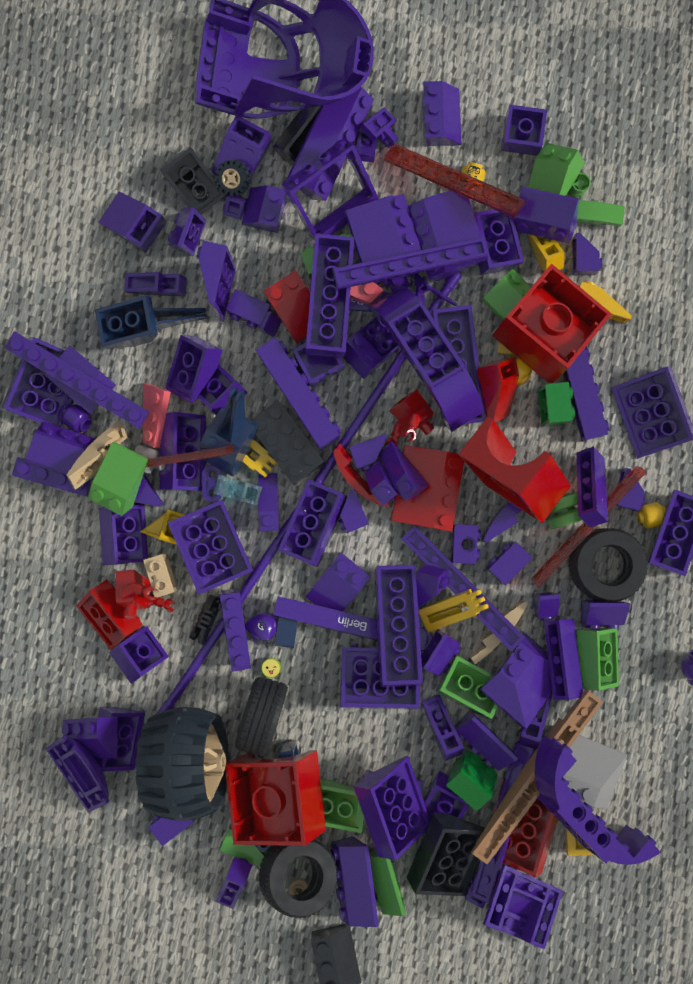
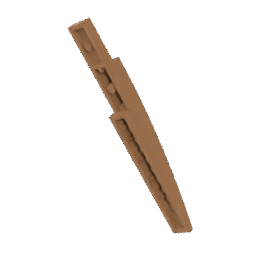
M585 689L582 697L578 698L563 720L559 718L546 737L550 739L555 738L561 744L564 743L570 747L602 705L603 701ZM538 748L505 795L471 851L473 855L486 864L490 862L539 796L535 780V759Z

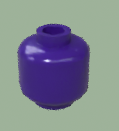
M75 404L67 407L63 412V424L74 432H84L92 424L91 414L80 405Z

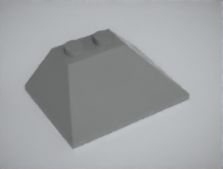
M578 735L569 747L573 751L572 756L577 761L563 778L569 782L568 787L570 789L573 788L581 795L580 800L582 802H586L595 808L607 809L627 754Z

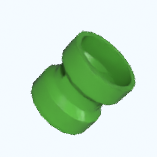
M579 173L568 193L576 198L583 196L590 187L591 181L589 176L585 173Z

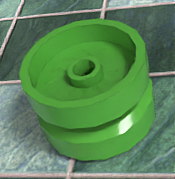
M578 491L565 493L551 511V513L557 512V514L549 517L547 520L550 530L582 520L578 516V507L575 508V505H578Z

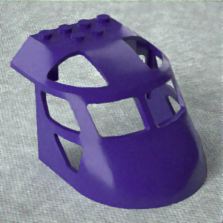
M210 0L203 28L194 88L195 104L242 118L264 119L340 101L357 91L370 74L374 57L370 31L361 14L348 0H319L313 14L287 0H252L249 8L227 0ZM268 4H274L290 11L301 19L302 22L282 25L259 10ZM254 21H259L270 28L281 40L287 51L288 59L275 60L248 55V44ZM313 32L319 45L320 66L300 71V53L294 37ZM318 77L313 94L298 89L301 80ZM293 101L303 103L302 105L291 106ZM281 102V103L279 104V106H278V105L271 104V103ZM254 107L269 110L261 114L245 113Z

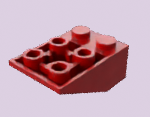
M516 357L495 360L477 368V377L482 388V399L486 407V417L489 416L495 422L510 415L519 379Z

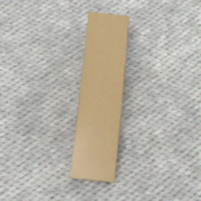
M117 421L92 442L67 473V477L75 490L97 474L112 442L120 444L128 438L120 422Z
M521 600L505 611L503 615L515 626L528 603ZM491 631L480 638L484 645L469 655L474 664H477L501 643Z

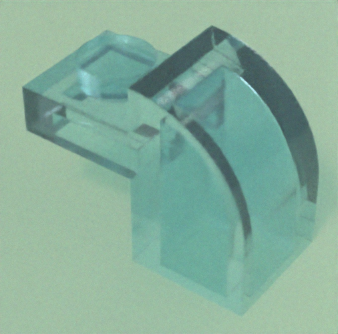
M219 475L213 494L257 506L262 487Z

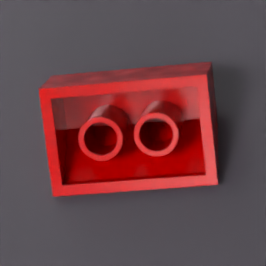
M107 579L91 589L76 605L110 650L122 643L143 625L137 615L136 619L124 618L125 608L116 603V589Z

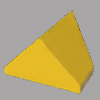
M167 509L166 513L140 532L177 545L168 522L180 518L184 514Z

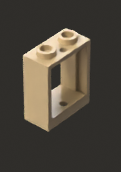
M161 554L143 560L151 587L158 590H153L154 597H161L179 591L168 554Z

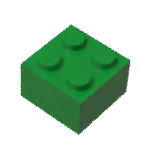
M569 382L545 384L538 389L541 427L560 426L573 421L575 417L574 407L571 406L573 390L572 387H569Z
M467 750L453 763L446 786L473 809L478 811L492 798L498 774L493 768L482 762L476 754Z

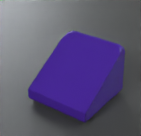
M227 195L223 214L241 220L248 199L241 196L232 197Z
M268 311L260 329L263 333L275 337L282 321Z

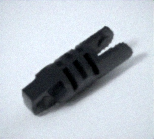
M209 595L189 636L192 640L197 639V642L201 645L205 644L211 631V626H213L216 619L215 616L218 614L219 597Z

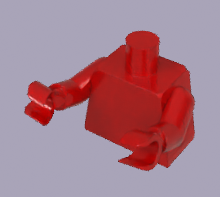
M417 389L401 398L389 410L398 421L393 427L392 437L386 442V446L393 441L398 447L397 440L400 437H405L408 433H410L411 437L406 442L414 441L416 438L414 430L418 428L425 435H428L434 429L428 421L434 415V412Z
M136 570L116 571V603L125 608L124 618L136 619L137 610H144L152 605L160 608L164 607L168 613H172L174 609L169 606L175 604V602L171 598L165 600L161 597L149 595L152 590H158L150 587L149 579Z

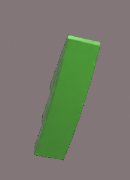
M579 200L577 224L586 223L597 226L607 224L620 227L623 225L625 206Z

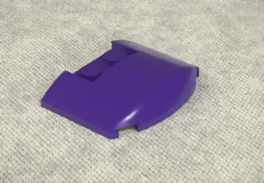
M64 735L45 748L88 813L110 802L108 785L102 768L95 757L82 744Z

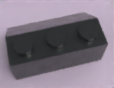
M320 106L301 109L272 146L281 158L291 166H293L321 108Z
M344 924L312 931L311 944L319 983L360 984L361 977L350 926Z

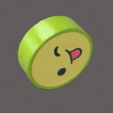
M275 658L266 659L261 667L262 673L268 678L276 677L281 671L280 662Z

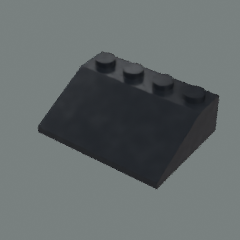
M433 813L406 877L414 893L421 895L465 896L481 861L471 851L485 827L450 814Z

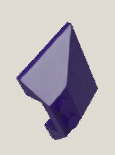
M523 631L521 634L525 639L513 649L498 672L490 675L480 691L521 727L527 729L551 694L552 685L548 652Z
M503 864L483 925L515 936L545 950L563 890Z

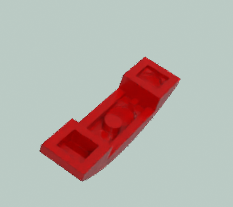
M339 443L333 452L338 468L346 481L360 495L382 506L370 491L368 483L349 464L352 456Z

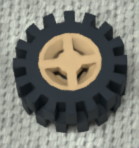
M241 160L225 161L218 166L219 169H216V173H218L215 176V179H218L216 186H220L219 190L221 192L224 191L225 195L233 197L244 194L250 188L249 184H252V180H250L252 173L249 174L248 172L250 168L245 167L246 163L240 162Z

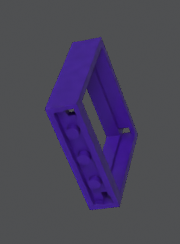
M345 137L337 141L327 151L322 152L311 163L304 165L300 171L288 177L281 184L307 232L314 241L315 233L332 235L347 224L346 210L379 199L354 144ZM347 155L363 190L313 226L295 192L343 156Z

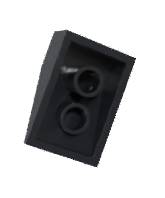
M191 146L185 148L159 169L186 206L196 209L200 214H203L226 196L223 191L219 190L220 186H216L217 182Z

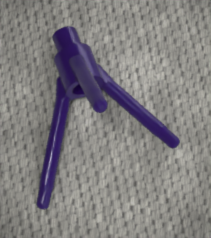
M419 274L414 276L416 296L419 300L421 294L431 291L453 306H457L456 302L431 287L430 283L426 282Z

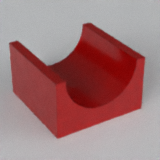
M551 264L492 334V337L546 382L551 384L571 366L612 313Z
M488 416L458 455L483 485L540 523H543L571 485L552 455L546 451L529 463L511 465L517 452L495 420Z
M317 750L274 759H258L251 753H245L226 763L225 771L233 845L306 846L326 831Z

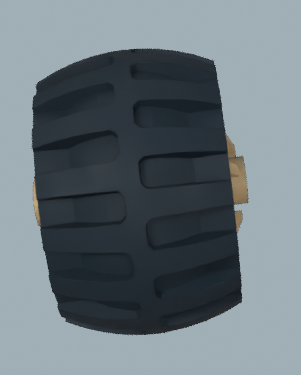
M179 707L162 711L147 719L138 740L135 762L138 797L143 804L144 810L161 818L179 821L205 817L219 810V806L222 805L224 795L226 794L225 766L229 762L228 737L225 724L222 722L220 715L200 708Z

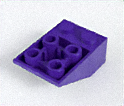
M235 116L227 130L212 173L217 175L216 169H219L218 166L225 161L241 160L240 162L246 163L245 167L250 168L248 172L249 174L252 173L253 177L272 142L270 132L242 117Z
M120 191L98 221L99 224L144 253L148 251L167 223L160 213Z
M375 317L347 339L344 359L365 379L400 347L383 321L378 322Z

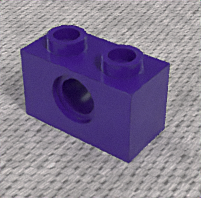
M453 524L452 563L476 564V560L480 559V549H477V541L481 540V530L478 529V525ZM466 538L471 542V547L467 550L463 549L461 545L462 541Z

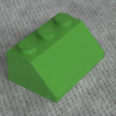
M512 269L482 298V301L503 321L530 290L531 286Z
M586 628L577 630L576 638L583 689L600 691L619 686L617 628Z
M456 656L447 672L444 673L435 692L485 719H492L498 707L480 691L492 674Z
M375 848L369 849L373 886L377 894L375 895L376 907H380L384 915L406 916L404 899L393 861L379 857Z

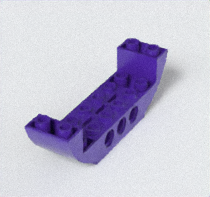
M401 286L369 306L378 322L383 321L441 409V418L451 432L484 412L479 393L464 363L423 302L411 290Z
M543 736L535 759V780L539 792L537 798L579 843L606 864L608 861L625 865L639 864L660 854L661 852L655 846L656 841L649 835L645 836L638 828L632 829L626 825L617 835L609 827L606 828L604 826L606 822L598 815L592 813L594 809L586 802H582L580 800L581 795L573 788L570 789L568 787L569 782L563 778L577 761L572 756L573 751L566 744H561L555 738L550 739Z

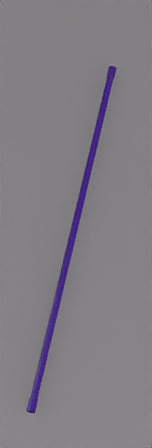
M458 272L449 276L440 292L448 297L462 275ZM436 296L428 308L429 313L431 314L434 309H440L445 300ZM402 350L393 360L339 441L345 449L406 360ZM334 452L331 453L313 480L314 482L323 484L336 464ZM295 509L240 589L241 604H243L277 553ZM223 618L220 619L157 713L175 707L176 702L224 632Z

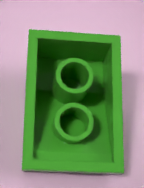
M545 143L535 160L528 188L566 196L585 164L579 151Z
M112 442L92 482L88 499L121 516L124 515L134 505L148 458L116 442Z
M320 778L325 826L362 833L364 815L354 788Z

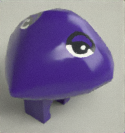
M263 612L250 618L245 623V628L252 634L253 641H256V638L266 642V640L271 639L276 634L277 621L272 613Z

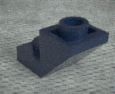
M278 617L275 646L294 648L298 622Z

